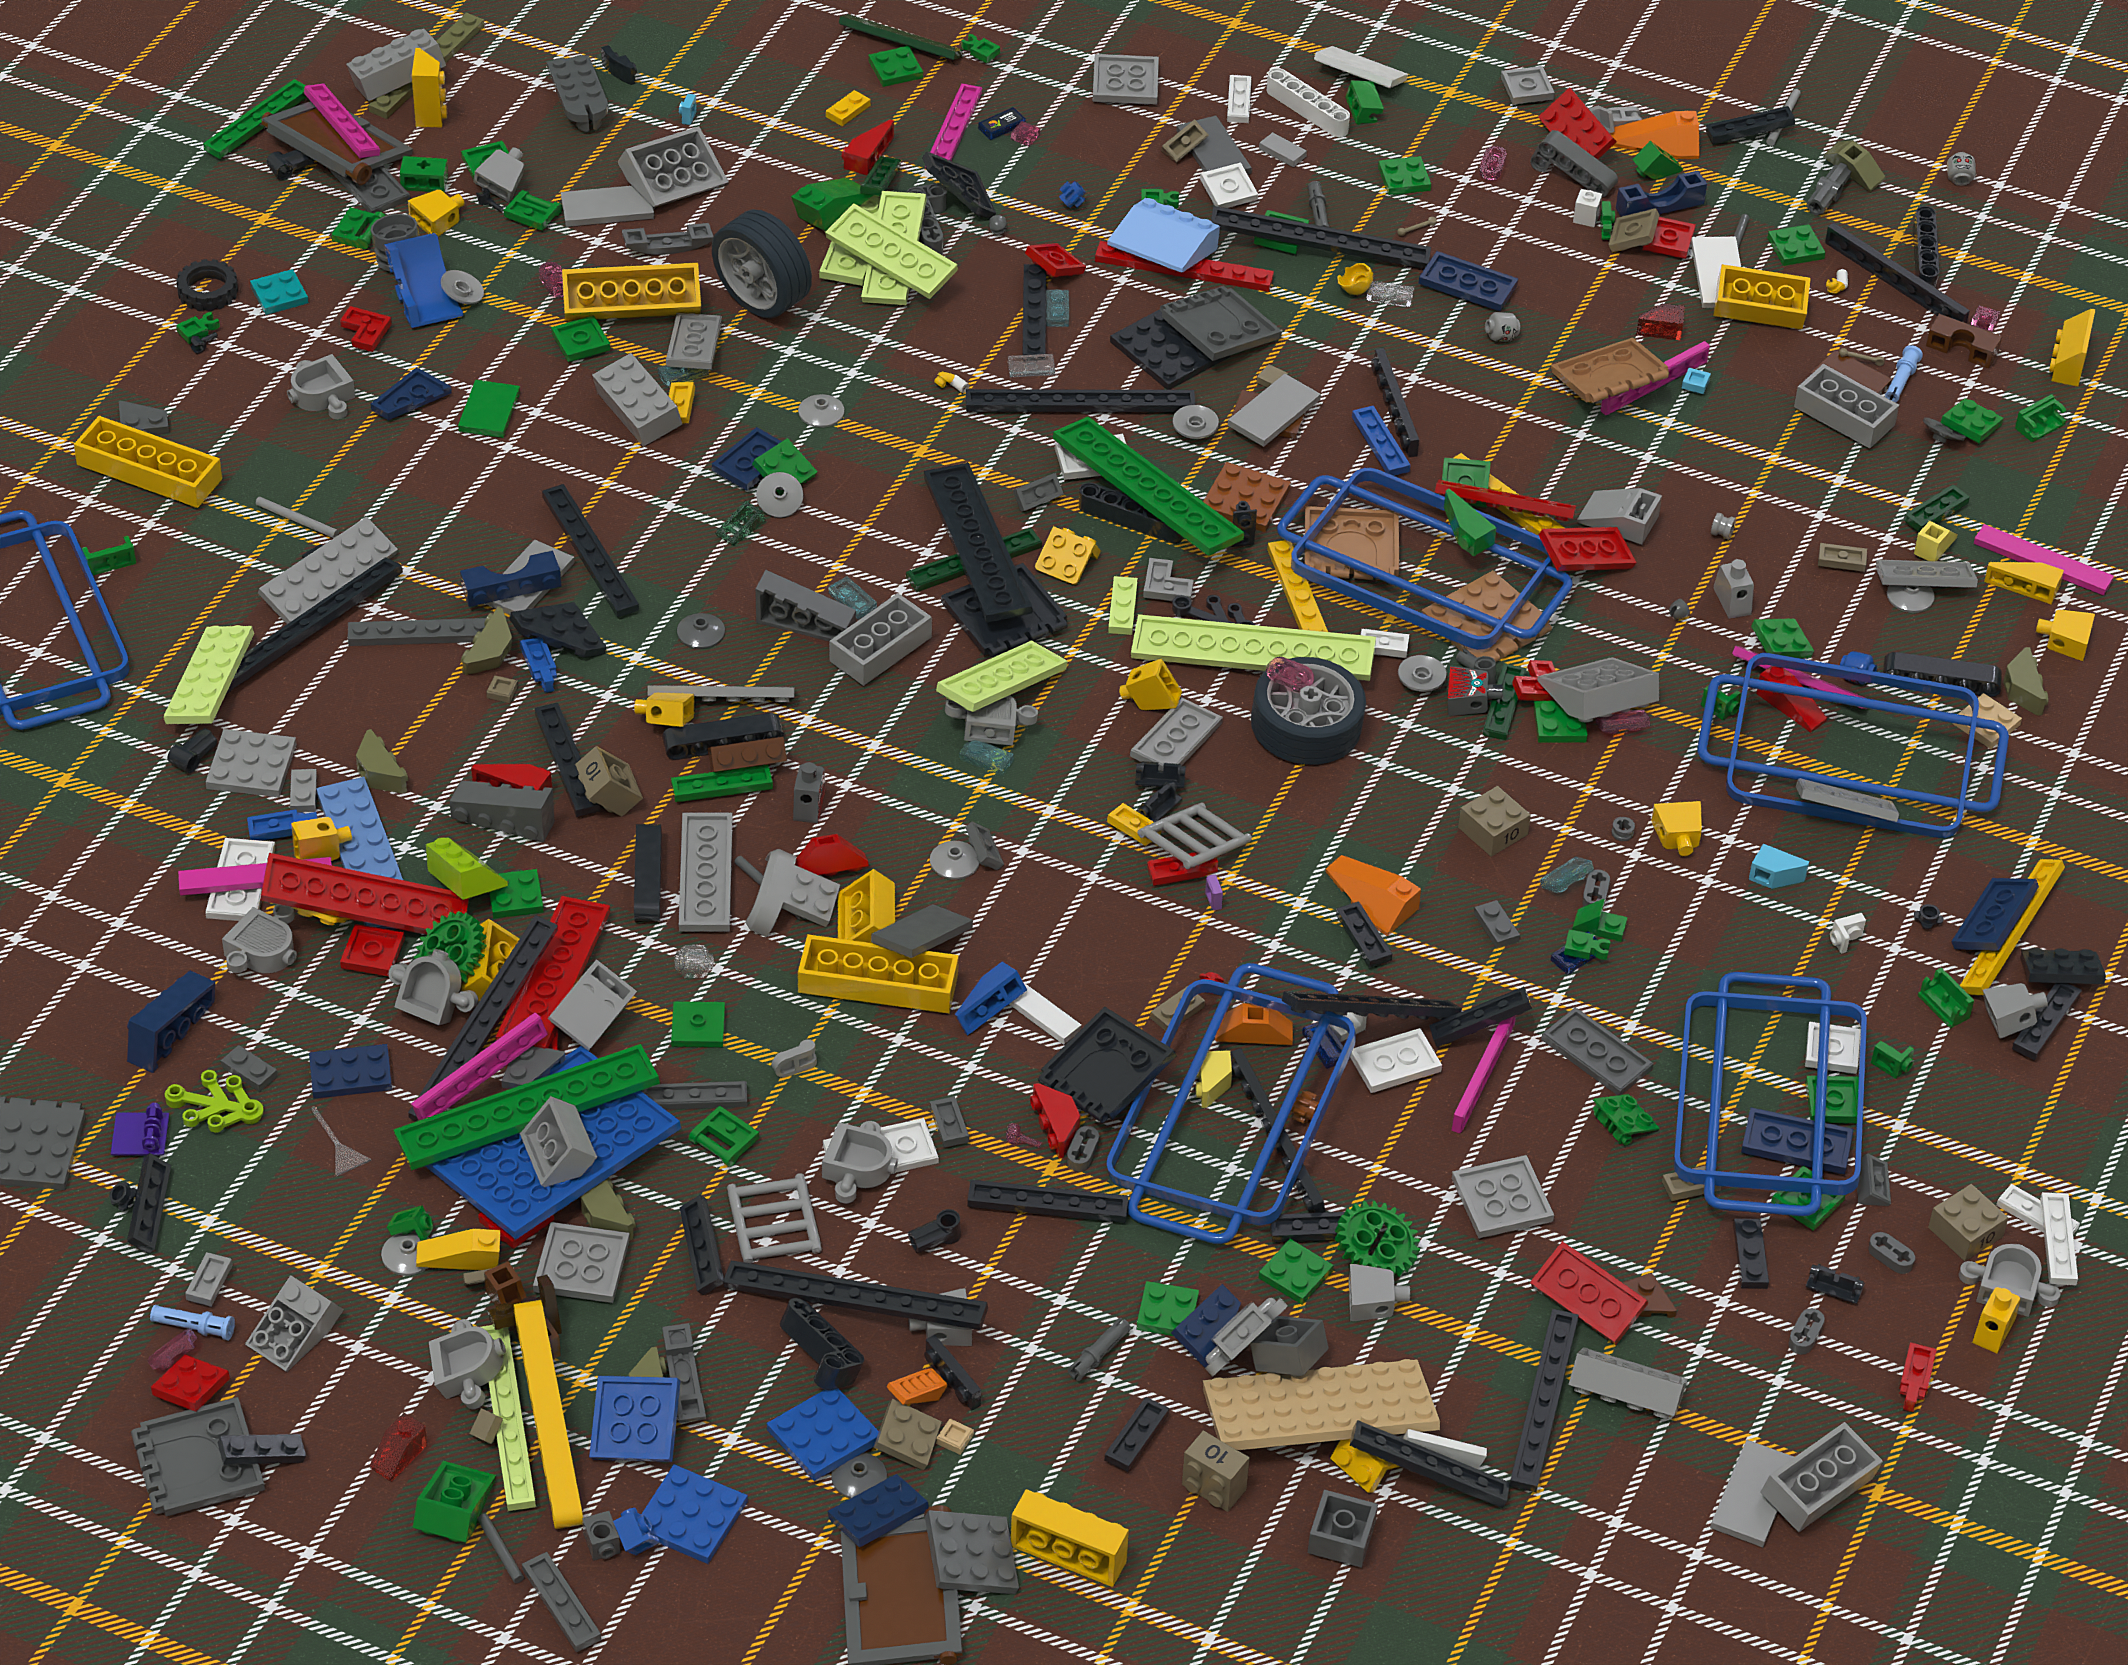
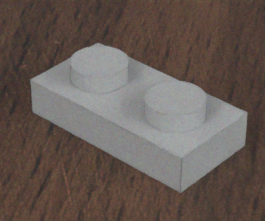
M316 769L291 770L290 810L297 809V812H316Z
M206 1252L185 1293L186 1300L212 1307L233 1266L232 1259Z

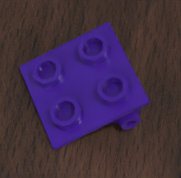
M151 1103L146 1108V1113H116L111 1155H148L149 1153L164 1155L169 1113H163L158 1103Z

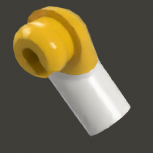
M1844 269L1838 270L1837 279L1832 278V282L1830 280L1826 282L1827 290L1830 293L1836 294L1848 287V272Z
M940 372L934 380L941 388L945 387L948 382L961 393H965L966 389H969V384L955 374Z

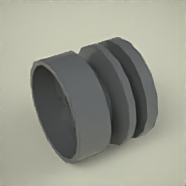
M391 214L376 220L372 224L370 231L375 246L374 251L378 266L386 271H390L384 244L420 236L415 218L406 214Z

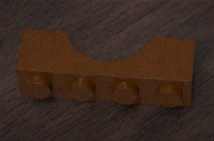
M509 1261L484 1272L486 1293L495 1306L503 1303L513 1304L521 1302L522 1299L527 1297L521 1279ZM546 1317L545 1321L552 1358L555 1359L561 1356L560 1339ZM517 1325L510 1326L511 1330L519 1340Z

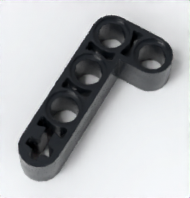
M792 1298L779 1324L819 1364L813 1378L815 1384L825 1390H835L852 1385L863 1365L864 1356L811 1305L802 1299Z

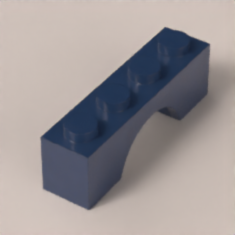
M1697 170L1679 174L1668 188L1657 193H1646L1639 184L1618 188L1616 210L1622 217L1655 208L1659 214L1702 205L1705 202L1707 183Z
M553 550L530 555L529 561L524 568L510 574L494 573L484 566L460 571L461 588L469 607L561 587L560 567Z

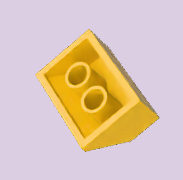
M415 48L412 69L416 127H442L443 119H447V105H443V102L446 101V89L442 88V84L444 85L445 73L440 71V62L421 48Z
M2089 309L2064 321L2063 329H2058L2055 342L2059 344L2054 345L2052 357H2056V359H2051L2049 371L2053 372L2051 381L2079 386L2095 309Z
M872 869L838 892V939L872 943V933L895 923V883L875 869Z
M490 919L480 924L484 927L482 933L487 936L482 941L487 947L481 950V953L485 956L478 958L481 966H474L475 975L468 974V982L462 981L461 987L462 991L471 990L475 992L479 1001L519 941L518 937Z

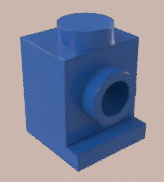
M636 1508L625 1510L621 1513L620 1518L613 1521L626 1552L638 1555L660 1543L659 1538L650 1533L652 1526L645 1515L639 1514Z

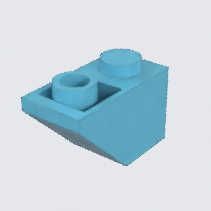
M1763 844L1752 862L1749 880L1771 889L1804 882L1807 876L1809 861Z

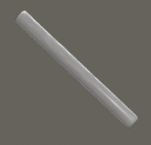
M1798 89L1792 91L1785 104L1791 111L1801 94ZM1782 129L1772 130L1766 143L1773 146Z
M258 497L256 499L257 506L329 537L335 538L339 534V530L265 498Z

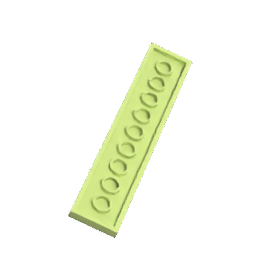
M1138 614L1131 658L1145 660L1162 659L1166 662L1265 671L1273 664L1285 659L1315 657L1341 665L1351 672L1357 680L1370 681L1376 637Z

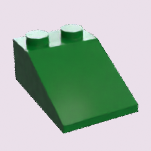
M848 178L807 184L805 187L800 188L791 198L799 218L827 231L853 203L860 206L874 195L860 193V184Z
M443 1461L417 1498L413 1528L421 1530L426 1534L444 1536L455 1542H467L475 1530L478 1522L477 1519L483 1511L496 1475Z

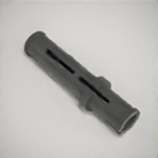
M1312 181L1307 187L1310 195L1308 200L1309 206L1313 210L1315 225L1329 227L1325 209L1326 198L1322 194L1321 183Z
M1118 1318L1093 1345L1086 1347L1081 1352L1080 1358L1069 1366V1375L1073 1379L1076 1378L1077 1381H1080L1089 1370L1097 1367L1101 1363L1102 1357L1131 1330L1130 1324L1125 1319L1122 1321V1318Z

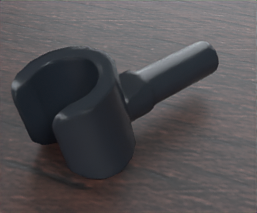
M482 188L483 194L476 192L480 205H490L499 212L504 210L503 207L491 199L489 189Z
M214 332L202 338L193 336L191 342L194 345L191 346V349L196 354L202 353L206 349L205 344L218 337L217 333Z

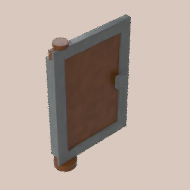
M311 101L276 114L266 112L262 116L261 124L268 128V133L343 177L349 175L352 177L353 182L358 185H364L368 182L372 175V169L402 159L403 156H410L413 153V148L371 125L367 120L350 113L380 148L379 156L359 158Z
M943 1505L929 1507L924 1512V1519L909 1520L861 1547L857 1546L841 1531L848 1665H884L940 1658V1663L943 1665H953L957 1662V1656H963L958 1590L936 1587L925 1515L929 1510L952 1512L949 1507Z

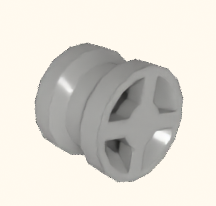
M1717 513L1711 528V535L1716 536L1719 534L1724 539L1729 540L1735 528L1736 518H1727L1722 513Z

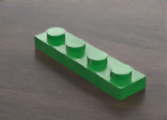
M768 764L671 778V786L675 802L773 789V781Z

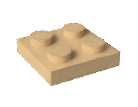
M1984 693L1978 697L1979 710L1977 718L1994 720L2006 727L2008 735L2021 725L2022 718ZM1967 706L1959 715L1972 717L1971 706ZM1953 723L1969 734L1970 726ZM1976 727L1974 738L1992 749L1998 744L1999 735L1994 730Z

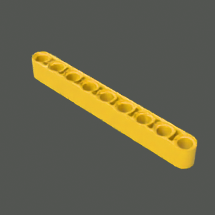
M536 1300L514 1304L515 1320L555 1529L583 1525L580 1498L542 1301Z

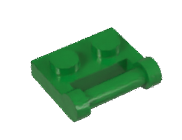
M521 190L504 209V217L543 231L555 216L561 214L563 206L561 203H552L532 196L528 191Z
M350 207L331 234L332 241L360 249H367L371 244L372 236L370 230L372 224L384 217L385 214L379 211L374 214ZM369 223V224H370L369 227H368L367 230L364 232V234L361 235V233L363 232V230L365 229V227H366L367 224Z
M719 1106L691 1131L688 1139L696 1145H702L720 1157L722 1163L732 1167L738 1157L759 1139V1131ZM710 1132L731 1146V1148L726 1150L705 1134Z

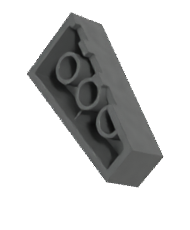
M765 570L755 589L756 623L825 641H830L856 623L855 609L768 570Z
M461 780L450 799L451 818L544 843L555 822L553 788L544 787L543 791L535 790L533 786H524L523 789H515L510 784L493 787L490 783Z

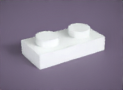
M1362 629L1361 635L1376 637L1374 654L1406 658L1409 634Z

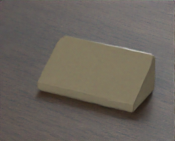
M1194 119L1162 146L1161 151L1177 163L1209 135Z

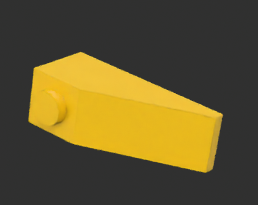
M1989 562L1984 582L2052 604L2060 588L2064 570L2044 563Z
M470 1229L417 1242L416 1267L466 1270L492 1269L498 1266L500 1230Z

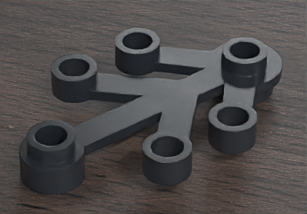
M1179 595L1173 599L1172 610L1178 617L1189 615L1203 621L1234 623L1227 619L1220 604L1221 599L1217 595H1209L1206 599V607L1212 610L1214 615L1192 607L1191 599L1187 596ZM1231 603L1228 605L1227 615L1235 619V624L1255 625L1252 621L1245 620L1240 604Z

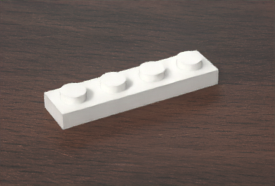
M2042 1192L2040 1201L2049 1284L2076 1285L2078 1275L2069 1194Z

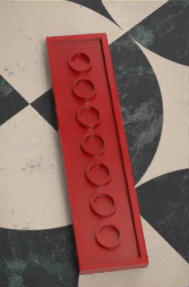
M269 853L260 901L428 935L426 928L432 930L434 928L433 921L435 920L440 923L441 915L448 918L449 912L454 914L458 911L463 914L467 913L469 898L462 900L452 890Z
M561 896L550 922L558 925V931L511 1003L496 1035V1041L529 1016L536 1013L541 1017L548 1035L533 1046L544 1049L549 1048L558 1027L548 1018L581 978L610 915V905Z

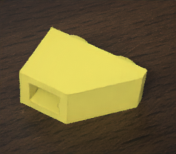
M1929 521L1918 533L1914 554L1927 561H1937L1955 541L1958 534Z
M1208 1051L1196 1077L1200 1081L1196 1082V1098H1201L1202 1108H1207L1231 1087L1232 1066L1230 1051Z

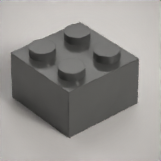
M1277 1316L1250 1343L1256 1371L1291 1374L1294 1377L1306 1374L1329 1349L1323 1320Z
M1324 1490L1311 1528L1308 1553L1362 1568L1376 1524L1378 1504Z

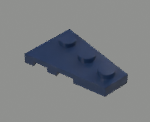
M416 367L371 403V411L390 420L452 393L450 385Z
M1221 1284L1171 1334L1206 1368L1208 1365L1206 1356L1217 1346L1211 1339L1237 1314L1241 1302Z

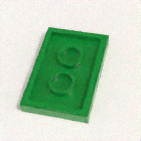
M475 380L458 424V432L504 438L520 394V386Z

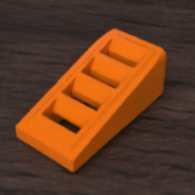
M932 1368L892 1381L887 1385L888 1390L903 1405L939 1401L947 1387V1383Z

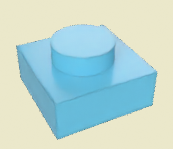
M687 94L684 102L681 101L679 114L682 115V124L691 125L697 112L696 95Z
M1688 368L1682 383V389L1704 394L1711 373Z

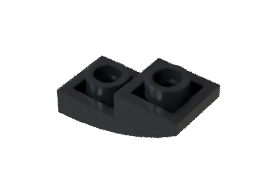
M609 45L601 47L602 65L619 80L634 85L635 75L637 74L634 62H631L626 55L619 57L618 53L614 52Z

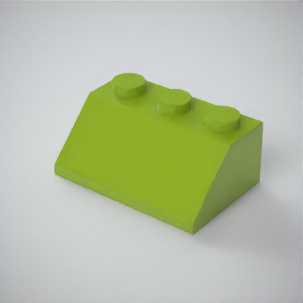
M438 838L435 842L426 844L428 871L462 900L508 886V881L472 852L450 838Z

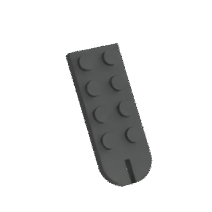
M577 55L573 58H557L553 61H547L549 75L566 117L576 122L578 129L583 132L589 131V117L592 121L593 130H598L602 124L601 119L608 114V101L589 55Z

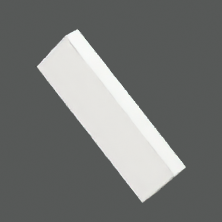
M1230 75L1227 122L1249 123L1251 76Z
M1024 984L1027 991L1009 1004L1062 1044L1068 1042L1081 1030L1080 1023L1027 984Z
M2011 1184L1998 1199L1996 1206L2044 1233L2041 1201ZM2071 1218L2074 1234L2078 1230L2080 1223Z
M1408 1429L1403 1437L1405 1440L1476 1469L1480 1468L1486 1458L1487 1448L1411 1429Z

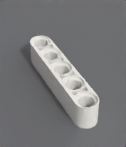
M1273 68L1268 71L1267 93L1332 136L1344 137L1348 134L1350 113L1346 109L1284 69Z

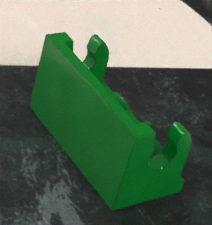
M1351 80L1345 98L1356 125L1376 123L1378 121L1377 118L1369 116L1373 113H1383L1384 107L1374 83L1371 81Z
M2051 394L2019 411L2015 429L2033 443L2065 425L2066 419L2058 413V410L2064 413L2066 408Z
M128 535L123 537L124 545L94 553H89L87 547L81 548L92 575L136 564L134 546Z
M1942 967L1935 971L1932 981L1925 977L1921 990L1918 992V997L1950 1029L1970 1019L1974 999Z

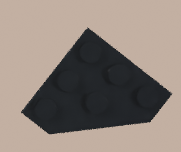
M928 151L923 155L922 159L926 170L970 208L974 214L988 219L996 215V211L977 171Z
M575 602L513 611L510 614L509 620L519 634L530 637L532 634L543 638V643L559 649L562 646L575 650V655L583 658L603 655L606 652L607 646Z

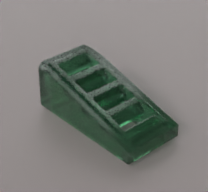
M745 500L715 534L730 545L735 546L765 521L764 513ZM736 526V527L739 528L740 530L737 531V530L733 529V527ZM729 531L734 534L733 538L727 535L726 532Z

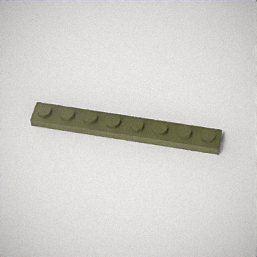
M466 12L436 41L439 44L445 63L484 27V19ZM412 82L375 98L368 105L369 112L385 119L389 118L413 95Z

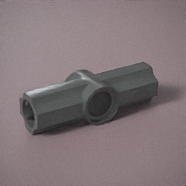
M1839 163L1834 165L1826 177L1822 176L1819 179L1815 192L1807 201V208L1811 214L1816 216L1823 214L1832 201L1837 202L1843 186L1851 176V171L1846 164Z

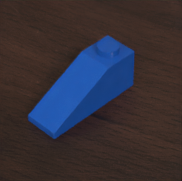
M1001 962L982 976L955 1013V1016L965 1034L969 1035L1027 991V988L1017 970Z

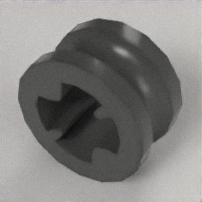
M1627 817L1616 818L1613 822L1612 836L1619 841L1630 840L1634 835L1635 823Z

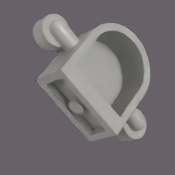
M333 354L313 362L309 360L300 361L291 376L292 389L287 390L291 403H295L298 407L308 411L328 409L329 416L333 419H343L346 417L347 405L345 401L355 398L354 381Z
M1011 695L974 712L966 710L960 704L949 699L945 705V713L948 716L956 719H965V741L1013 745L1015 726L1035 724L1038 716V710L1033 706L1025 705L1017 709L1016 701Z
M277 904L273 909V917L252 907L222 938L228 970L233 973H241L249 968L259 973H274L291 965L296 959L297 952L294 951L292 932L287 924L292 922L295 917L294 908Z
M434 949L432 955L417 958L409 965L404 963L395 964L389 970L391 982L397 985L401 984L394 1007L434 1024L442 1025L449 1023L455 1004L460 1011L468 1012L474 1010L479 1002L477 994L471 990L459 993L461 974L457 965L448 957V953L445 951Z
M866 1121L860 1127L838 1122L822 1160V1178L838 1182L835 1186V1197L839 1202L850 1203L856 1198V1187H875L885 1182L891 1173L895 1174L898 1159L892 1157L891 1143L881 1134L880 1125L874 1121Z
M2005 1244L1995 1248L1990 1253L1986 1266L1979 1265L1973 1261H1967L1960 1267L1959 1278L1962 1282L1973 1285L1981 1281L1976 1301L1978 1303L1986 1305L1995 1287L2005 1288L2021 1298L2017 1314L2029 1317L2034 1297H2037L2038 1302L2045 1307H2054L2060 1298V1290L2057 1286L2039 1282L2042 1270L2040 1260L2034 1252L2020 1244Z
M1268 1298L1259 1307L1253 1302L1245 1306L1211 1339L1217 1346L1206 1356L1208 1365L1205 1369L1209 1374L1214 1376L1230 1360H1233L1288 1305L1281 1298L1277 1301L1274 1298Z
M462 1319L453 1325L450 1334L429 1341L434 1383L446 1399L461 1394V1400L467 1408L477 1409L483 1405L486 1399L485 1393L481 1390L480 1386L485 1385L498 1374L503 1363V1354L506 1353V1348L501 1338L494 1340L485 1329L473 1326L469 1320Z

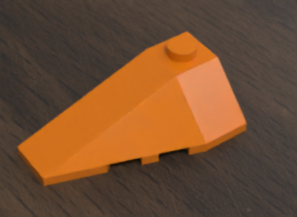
M1674 111L1616 126L1614 127V132L1610 133L1617 141L1613 145L1614 147L1636 151L1639 148L1642 149L1649 141H1652L1675 159H1699V122L1696 111Z
M1343 855L1326 868V873L1337 887L1350 897L1351 904L1359 901L1376 929L1386 936H1389L1419 909L1421 888L1400 875Z

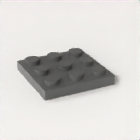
M932 1510L927 1512L925 1521L937 1588L1016 1594L1019 1584L1007 1517Z

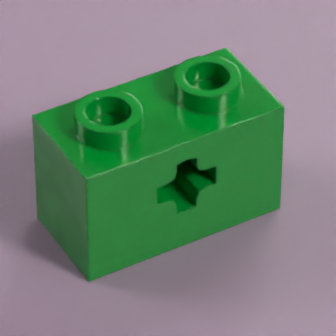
M403 156L399 173L400 184L407 191L432 192L442 190L445 193L448 180L447 159Z

